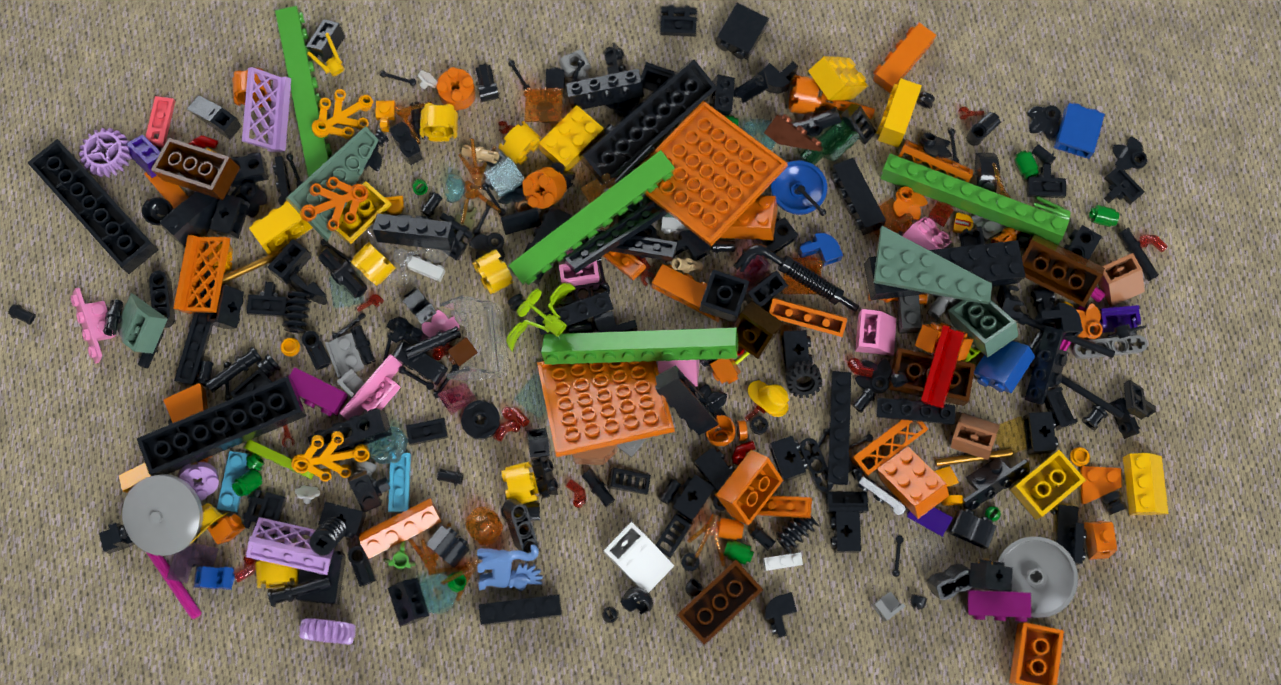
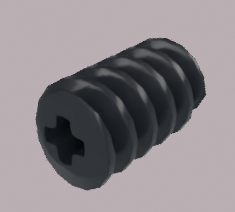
M297 291L288 292L287 296L290 299L286 301L288 306L285 308V312L287 314L283 317L286 321L282 323L285 331L291 333H305L306 330L301 327L308 325L303 319L309 318L304 312L310 311V308L305 306V304H311L312 302L306 299L310 295Z
M812 516L811 518L793 517L794 522L791 520L787 522L789 527H782L783 533L780 531L776 532L777 541L788 553H792L790 546L798 547L795 541L803 543L802 535L807 538L809 537L807 530L814 532L813 525L819 527Z
M337 517L327 518L311 535V549L318 555L325 556L331 553L347 532L346 524Z

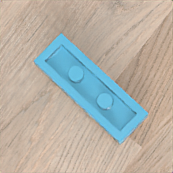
M229 451L217 505L218 510L238 513L241 497L235 494L232 484L235 479L247 471L246 457L250 454Z
M411 453L390 454L389 513H402L409 509Z

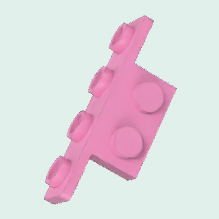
M75 288L73 295H71V303L73 307H76L78 323L82 324L83 339L88 342L89 356L93 358L94 363H99L102 353L98 341L111 339L116 334L113 335L112 332V336H108L103 332L106 324L105 315L108 312L105 301L85 304L80 288Z
M390 354L340 411V414L349 421L351 417L361 415L364 410L369 411L374 408L383 410L401 388L391 379L399 371V368L402 367V364Z

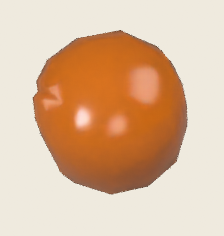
M717 415L719 425L707 431L706 436L708 441L715 446H727L734 440L736 434L735 425L731 418L725 415ZM716 428H721V429H722V430H719V431L715 432Z

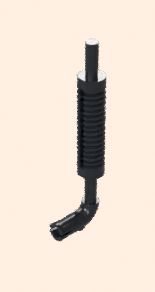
M754 244L747 249L745 248L737 262L734 263V267L737 270L741 267L739 271L744 272L752 259H755L757 255H763L778 264L780 272L786 273L787 276L789 275L790 278L792 277V279H795V281H798V283H801V285H804L811 291L813 290V292H816V294H819V296H822V298H825L832 304L836 305L840 302L854 312L859 308V305L843 296L844 290L836 287L820 275L815 274V272H812L799 262L793 261L789 256L786 255L784 258H781L768 250L765 245Z

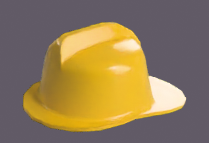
M761 380L750 383L748 395L754 403L774 417H782L787 413L789 399L785 388L777 384L767 385Z
M210 503L202 506L203 522L198 536L220 518L226 516L227 513L222 515Z

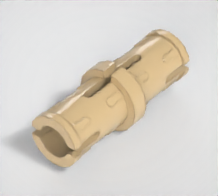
M467 144L464 145L465 148L462 147V155L475 158L476 161H488L496 164V160H499L498 152L486 150L484 147H473Z
M674 258L672 268L674 270H682L685 273H698L702 271L703 264L701 261H694L691 258Z

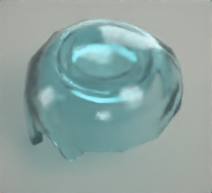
M449 173L446 183L449 193L445 194L447 196L446 201L455 203L463 197L466 185L463 178Z

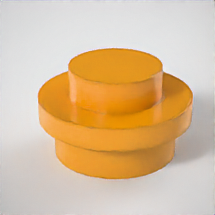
M286 338L281 343V351L285 356L293 357L299 353L300 343L295 338Z
M1077 447L1070 452V460L1075 466L1081 467L1088 464L1090 455L1085 448Z

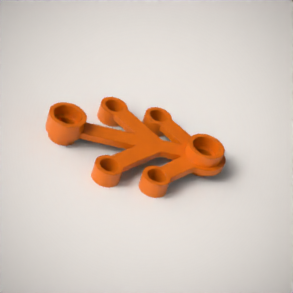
M330 177L327 180V187L331 190L338 188L347 192V194L339 195L323 188L318 183L310 187L309 192L311 195H321L330 199V201L315 207L313 205H305L300 210V217L304 221L309 222L317 214L335 207L332 218L326 225L330 231H335L339 228V220L345 203L352 201L349 212L343 217L345 223L352 224L356 221L359 203L364 202L368 198V190L364 185L355 184L351 186L339 181L336 177ZM333 180L336 186H332L330 181ZM313 187H317L319 192H314ZM356 191L361 193L360 197L355 194ZM308 211L310 213V217H306L304 212ZM347 215H351L353 220H348ZM330 222H334L336 227H332Z

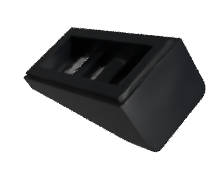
M851 104L841 114L844 122L863 144H866L877 132L861 105Z
M613 467L610 469L607 488L648 495L651 475ZM617 474L620 475L618 484L615 483ZM624 475L628 476L626 485H623ZM632 477H636L634 487H631ZM640 478L646 479L645 485L643 480L642 489L638 488Z
M676 513L655 546L663 554L671 558L693 523ZM678 521L686 526L685 529L677 526L675 522ZM671 528H674L675 530L680 532L681 535L678 536L672 531H670ZM667 534L677 540L676 543L667 539ZM663 541L672 546L670 552L660 546Z

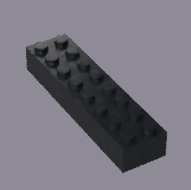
M695 59L688 61L582 153L579 158L602 185H607L626 169L649 145L652 146L712 94L717 87Z
M58 139L27 162L128 274L132 273L158 251L157 247Z
M1018 240L929 250L992 283V286L1018 284L1026 277ZM877 256L869 257L864 263L870 300L930 294L873 283Z
M286 376L136 439L149 475H167L183 468L187 464L201 461L302 419L307 415L293 380Z

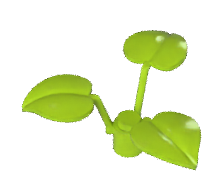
M570 283L561 284L551 295L550 303L548 304V309L551 310L553 315L549 314L547 316L534 306L541 296V290L535 289L526 298V301L517 309V315L523 317L532 308L544 318L543 324L545 326L529 320L518 323L507 336L506 343L509 349L513 352L517 339L528 325L543 329L547 333L552 332L556 337L561 335L567 325L560 320L561 317L554 308L567 294L576 290V288Z

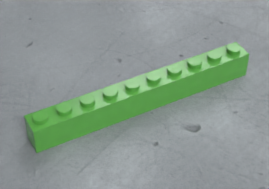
M297 6L275 10L288 78H291V93L308 177H310L330 159L329 155L332 154L330 143L327 144L326 138H329V135L320 138L312 132L313 122L319 119L321 96L319 93H316V88H319L318 81L312 74L315 71L313 60L310 61L307 54L310 50L307 49L305 40L309 39L308 33L302 23H305L304 14L299 12Z
M660 150L508 265L510 270L522 285L526 283L530 285L537 279L536 275L540 272L544 274L552 268L551 264L556 260L558 262L562 261L563 257L567 256L566 253L569 250L579 248L583 244L581 241L585 238L591 239L598 233L597 229L602 225L604 228L613 222L612 218L617 214L619 216L623 215L628 210L627 207L630 204L634 203L635 205L643 199V194L647 191L651 193L659 187L657 184L662 180L664 182L669 180L673 176L672 172H674L675 167Z
M889 154L882 171L881 179L900 187H910L914 192L1013 228L1030 236L1036 234L1057 245L1062 240L1069 220L893 154Z
M736 328L561 334L558 337L554 334H544L541 353L544 363L551 365L737 358L738 336Z

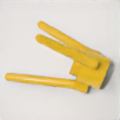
M325 33L333 52V57L326 61L327 66L311 52L307 54L326 74L331 73L334 77L341 74L345 68L329 33Z

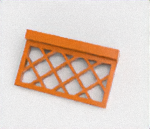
M188 235L173 309L188 314H193V312H217L231 238ZM223 242L222 248L218 252L216 247ZM213 251L215 256L209 261L207 256ZM218 261V267L214 270L212 266ZM209 270L211 275L205 279L203 275ZM199 279H200L201 282H202V284L198 287ZM215 280V285L210 288L209 284ZM206 289L208 293L202 298L200 293ZM211 298L210 308H207L205 303Z

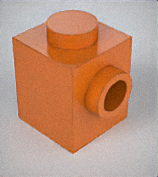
M717 359L710 364L714 370L712 371L714 378L720 381L721 384L725 382L730 384L739 379L737 375L741 371L734 359Z

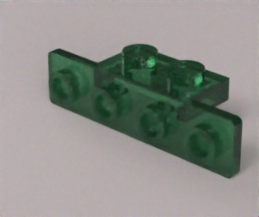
M841 118V123L831 126L818 138L822 143L821 147L824 148L822 151L806 149L801 153L803 161L813 165L822 158L835 161L848 148L852 147L860 137Z

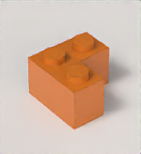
M935 322L923 324L915 346L929 353H935L943 325L949 326L950 329L952 326L943 322L940 324ZM964 332L965 337L958 361L966 360L974 340L968 337L966 332Z

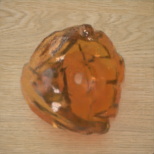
M484 506L475 508L467 516L465 522L469 535L480 545L495 543L499 539L504 527L497 513Z

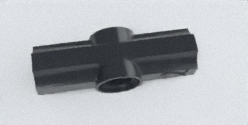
M837 107L818 114L816 112H809L803 116L802 120L792 124L796 127L798 125L807 131L806 135L815 137L820 135L823 129L842 121Z
M331 248L321 252L318 257L319 261L329 270L332 278L338 285H343L354 298H360L365 294L368 289L367 285L356 275L355 270L347 261H343Z

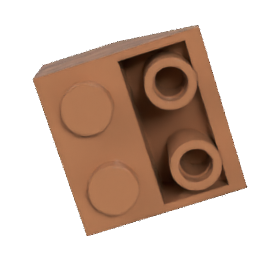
M1133 253L1102 266L1105 270L1098 282V286L1105 293V298L1110 307L1145 292L1142 268Z
M962 413L950 448L989 460L1000 425Z
M618 445L575 453L572 455L573 462L584 465H604L618 452Z

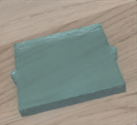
M510 157L500 163H496L494 167L484 172L499 198L510 191H514L524 180Z
M360 271L356 272V275L361 279ZM332 276L329 277L333 308L345 306L350 308L351 305L365 303L364 295L360 298H354L343 285H338Z
M535 373L514 400L525 407L526 411L529 410L538 418L547 409L540 376Z

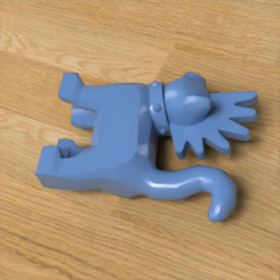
M532 544L530 553L522 550L478 549V559L482 560L481 563L477 564L478 573H482L480 574L479 590H484L486 586H494L499 588L515 587L518 591H523L527 584L542 585V581L539 579H542L543 575H537L541 573V569L534 570L535 564L527 568V563L523 567L519 563L516 571L511 570L512 561L515 559L524 561L535 560L539 553L537 546ZM485 570H492L490 573H483Z

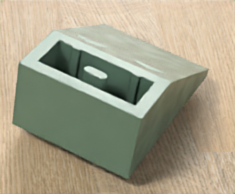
M131 293L122 312L121 322L117 326L118 333L122 342L134 352L153 354L168 319Z

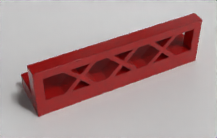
M943 325L921 398L924 404L944 408L965 337L964 332L952 330L949 326Z

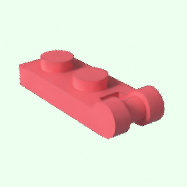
M155 96L146 138L154 146H158V148L163 149L167 141L175 106L173 98ZM155 134H159L158 139L154 138Z

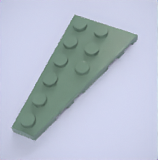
M365 126L296 188L286 200L300 214V210L305 205H313L315 207L330 201V199L321 195L313 196L310 194L309 189L315 183L339 195L347 194V192L338 188L334 190L329 189L326 185L327 180L330 177H336L339 181L353 186L357 184L367 161L370 159L379 141L378 138ZM331 180L330 184L336 186V183ZM313 187L314 192L318 193L319 189ZM335 207L317 214L312 221L308 222L326 241L329 240L332 233L326 225L332 218ZM305 211V216L310 217V213ZM330 222V225L332 227H335L336 224L334 222Z
M884 226L880 228L873 283L977 303H990L992 283Z

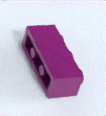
M294 367L289 377L293 380L299 397L304 400L303 403L311 408L315 406L321 408L320 412L329 417L332 414L338 416L348 395Z
M968 590V615L973 616V620H986V616L994 617V621H1006V617H1014L1016 622H1027V618H1032V594L1028 592Z

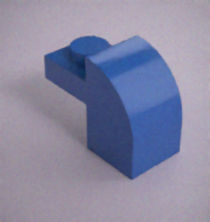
M825 233L815 234L813 242H804L798 250L800 259L818 253L823 266L841 261L843 257L836 239Z
M196 567L194 588L232 590L235 578L234 569L232 567Z

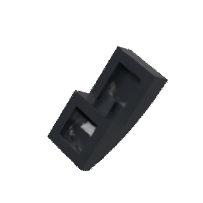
M296 273L289 277L291 286L297 292L309 294L310 296L307 299L322 305L327 304L326 294L314 281L307 286Z

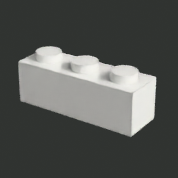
M662 217L661 231H664L665 234L675 232V234L679 235V232L689 230L675 218Z
M411 256L407 265L409 270L441 282L445 274L443 266H436L431 261L422 260L419 256Z
M801 552L763 558L765 571L803 565Z

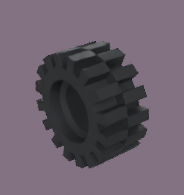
M802 361L801 365L797 362L795 363L796 367L791 365L786 375L789 392L793 393L795 397L799 395V398H803V395L806 398H809V394H812V396L816 395L815 391L819 392V387H822V377L817 365H812V362L809 361L808 364ZM800 377H811L806 383L797 382Z

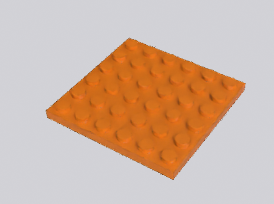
M702 101L644 161L646 162L661 150L675 167L674 172H672L673 176L666 182L662 180L657 184L659 187L651 193L647 191L645 195L712 246L788 167V164L705 101Z
M544 361L537 362L556 457L675 432L666 398L663 395L660 396L655 388V385H657L655 376L659 375L656 361L555 365L545 364Z

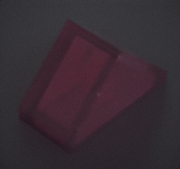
M757 255L755 259L751 260L744 272L738 271L734 276L750 281L749 288L769 272L771 264L763 255Z
M466 383L438 393V397L450 415H453L476 399Z

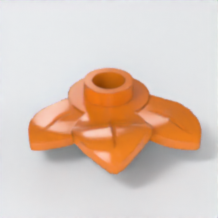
M905 186L897 190L893 209L898 217H902L905 214L912 220H919L921 216L920 207L927 205L928 202L923 195Z
M1090 303L1085 312L1076 310L1080 315L1083 328L1078 337H1087L1089 339L1100 337L1103 328L1099 323L1101 319L1099 309ZM1091 326L1094 327V332H1093V333L1090 332V327H1091Z

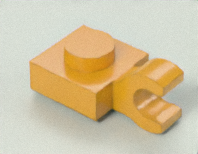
M394 100L376 101L375 118L380 120L382 132H389V120H395Z

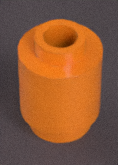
M720 518V521H716L714 533H718L720 538L742 539L744 523H739L738 520Z

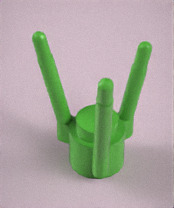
M1039 196L1036 197L1037 200L1050 207L1034 203L1035 207L1067 220L1070 219L1071 213L1069 210H1065L1064 207L1058 206Z
M406 540L401 542L400 551L393 555L392 560L383 559L389 566L394 565L399 569L411 568L416 565L415 562H409V556L404 551Z

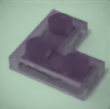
M192 543L184 550L175 553L167 579L188 584L193 564L214 567L219 548Z

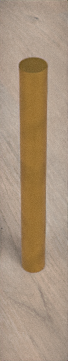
M283 249L225 274L222 284L271 263Z
M1012 449L991 451L989 460L996 457H1013ZM969 454L935 459V465L938 467L986 459Z

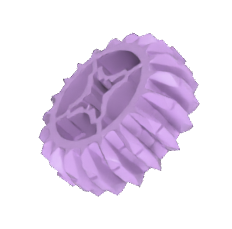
M102 128L98 132L94 129V135L88 134L89 139H83L85 145L80 146L82 150L79 153V156L82 158L80 160L85 169L93 175L97 174L99 177L105 175L110 178L111 172L117 176L116 170L123 171L122 165L129 166L126 161L131 160L126 144L129 141L119 131H114L111 128L108 130ZM105 141H115V143L106 144ZM96 161H99V162H101V161H106L107 163H105V164H97V163H94V162H96Z
M305 618L302 620L299 628V637L305 640L351 644L353 643V638H355V626L351 623Z

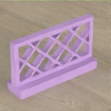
M253 67L248 68L242 142L266 148L269 152L285 151L291 78L279 77ZM254 74H257L261 81L258 85L254 81ZM270 79L273 80L272 90L267 82ZM262 85L267 91L265 96L262 95L259 89ZM254 92L259 98V101L256 103L252 98ZM269 97L271 98V108L266 102V99ZM261 103L266 110L264 114H261L258 109ZM253 110L258 117L255 121L251 118ZM267 115L270 117L269 126L264 119ZM259 122H261L265 129L261 133L256 126ZM250 129H252L256 135L254 139L249 138ZM266 133H267V135H268V144L265 142L264 138L262 137V136H264Z
M259 517L248 542L246 557L327 575L334 549L328 555H318L311 549L310 538L304 539L302 535L311 537L316 530ZM261 525L270 527L271 529L264 530L261 527ZM281 531H289L290 534L284 535ZM276 533L278 536L277 538L272 539L269 536L271 534ZM296 538L299 542L292 543L290 539Z

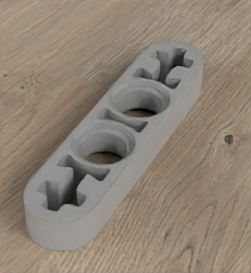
M1141 335L1128 336L1121 339L1114 337L1088 340L1114 350V356L1139 354L1148 346L1147 340ZM1136 341H1138V343H1142V346L1139 347V349L1138 346H1131L1129 348V344H1133ZM1115 342L1123 344V351L1115 349ZM1077 344L1072 348L1073 355L1078 359L1108 357L1092 350H1087L1082 354L1081 351L1077 350L1080 347Z

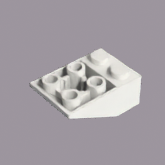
M632 522L604 550V554L638 587L643 588L648 593L674 567L666 556Z

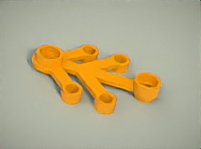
M337 89L334 94L333 117L326 120L327 110L330 109L331 101L328 98H322L319 103V119L313 122L312 132L320 138L332 134L342 136L345 139H351L354 135L352 127L362 130L365 126L360 125V123L363 122L368 128L369 121L366 118L356 120L347 117L359 110L369 111L372 108L373 99L369 95H362L357 103L341 112L346 92L342 89ZM336 124L346 125L347 127H345L344 129H340L332 126ZM345 131H349L351 135H347Z
M336 431L332 434V440L319 456L312 457L316 450L324 445L323 437L315 435L312 437V444L306 452L296 455L292 459L291 465L297 473H306L308 471L320 477V480L324 482L331 479V470L339 473L341 477L347 478L351 475V467L347 464L340 465L334 461L354 458L358 462H365L370 456L369 448L364 444H359L352 450L333 453L337 446L344 442L343 433ZM322 464L328 468L320 469L315 465Z

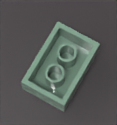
M991 299L989 304L962 300L948 310L951 324L957 330L968 333L967 336L974 339L972 344L987 358L1018 337L1016 321Z

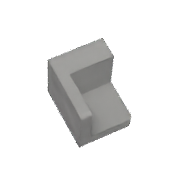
M352 369L337 381L351 398L365 384Z
M892 592L887 593L872 605L884 622L906 607L904 603H899Z

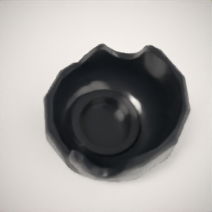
M155 197L148 199L141 208L142 216L146 222L161 226L160 222L173 210V206L164 198Z
M640 587L628 589L620 601L627 611L632 612L637 609L640 611V615L650 612L653 607L651 595Z

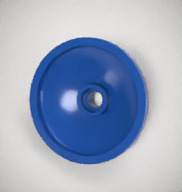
M799 160L788 162V167L771 183L772 196H776L777 205L788 213L796 215L811 213L816 210L815 206L803 194H796L794 191L799 186H804L807 194L821 206L827 194L826 178L822 171L812 163Z

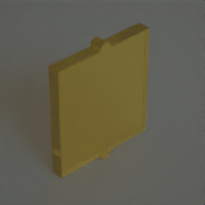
M1022 416L999 424L995 444L999 446L1000 450L1012 449L1014 454L1027 448Z

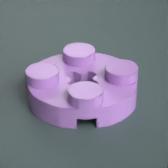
M198 462L197 465H191L190 463L185 465L178 473V478L187 482L194 489L200 500L206 499L218 487L219 478L215 467L208 463ZM199 478H202L201 482L194 481V479L198 480Z

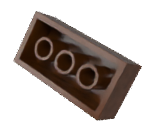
M168 138L151 171L164 181L223 200L240 167L228 156Z
M1034 234L1022 256L1025 278L1083 307L1088 302L1105 270L1104 267Z
M898 348L894 354L891 375L894 372L897 374L898 371H901L906 375L908 382L901 387L895 388L892 385L890 376L888 390L922 397L934 355ZM957 361L945 402L965 406L969 402L975 364Z
M735 560L685 606L676 617L704 646L763 591V588Z

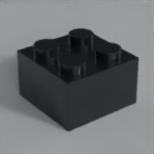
M713 269L699 311L735 323L750 281Z

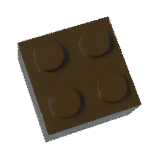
M751 301L741 312L732 328L737 329L738 346L759 359L772 342L783 322Z

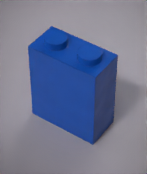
M1069 103L1064 109L1054 148L1090 159L1095 152L1105 114L1096 109L1082 107L1077 103Z
M1011 341L988 358L984 355L975 368L974 375L978 379L977 382L984 387L991 386L999 392L1012 393L1035 358V355L1028 345Z

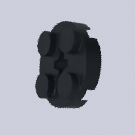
M477 400L465 407L461 417V424L468 436L476 440L488 439L500 427V414L493 404ZM479 415L486 417L483 425L480 423L476 424Z

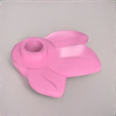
M437 310V313L432 317L431 323L424 322L422 324L423 333L430 338L439 331L442 333L455 326L459 330L460 320L458 316L448 319L443 312Z

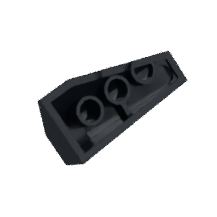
M196 191L173 209L160 222V225L185 248L188 235L197 237L207 236L211 220L214 217L217 203L220 199Z

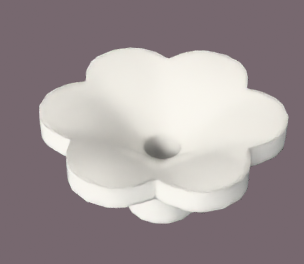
M421 70L418 74V77L422 80L420 87L426 89L427 86L436 88L437 80L430 73Z
M303 485L295 489V494H297L298 498L303 499V503L309 504L311 499L320 496V491L317 487Z

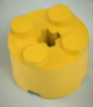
M432 103L425 104L421 110L420 135L423 138L424 135L429 137L428 140L432 142H448L451 137L455 139L458 130V113L454 110V106L451 104L443 106Z
M522 121V126L517 124L504 137L506 142L504 145L500 143L499 149L511 161L521 166L528 159L526 155L530 151L534 153L539 148L541 137Z
M369 241L350 261L376 286L381 284L396 269Z
M496 249L472 263L475 271L481 276L480 281L489 294H494L514 283L507 265L502 260H499L501 255Z
M529 461L508 466L505 470L501 471L503 481L507 482L508 489L505 490L507 500L514 498L522 504L539 500V497L535 495L538 494V487L534 472L530 473L529 468L532 467Z
M261 560L255 563L257 588H261V584H266V588L284 587L287 582L294 581V585L298 584V568Z

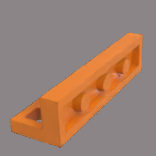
M908 140L905 141L898 156L902 158L905 152L912 156L914 163L927 162L931 169L936 171L942 169L946 171L947 175L951 176V173L953 174L952 177H960L968 183L974 172L973 169L948 158L932 157L923 150L922 146Z
M901 420L852 457L851 461L855 466L858 465L865 475L868 476L925 433L928 428L923 422L915 421L922 430L918 433L909 432V425L914 421ZM895 435H905V441L902 445L893 444ZM882 445L890 446L888 456L878 455L879 448ZM866 457L875 458L874 466L868 470L862 461Z

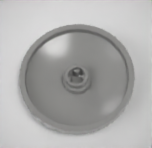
M160 474L145 478L131 488L123 504L122 518L125 530L136 546L147 553L166 556L178 553L191 545L190 543L198 536L201 530L203 510L198 495L187 482L172 475Z
M1044 537L1022 538L1009 545L998 559V562H1004L1006 567L1013 568L1011 592H1028L1032 594L1033 618H1045L1061 612L1070 604L1076 594L1078 587L1076 564L1068 551L1053 540Z

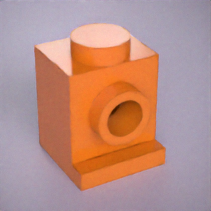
M233 514L231 517L226 515L217 521L218 524L207 528L217 545L229 542L245 529L240 517L236 514Z

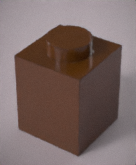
M465 337L447 350L449 355L446 357L452 365L456 364L459 367L478 352L468 338Z

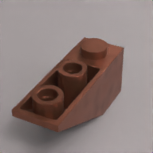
M778 114L764 131L768 137L780 145L814 151H822L824 149L821 147L822 143L817 138L813 137L811 139L807 136V131L799 125L797 127L791 123L793 120L786 114Z

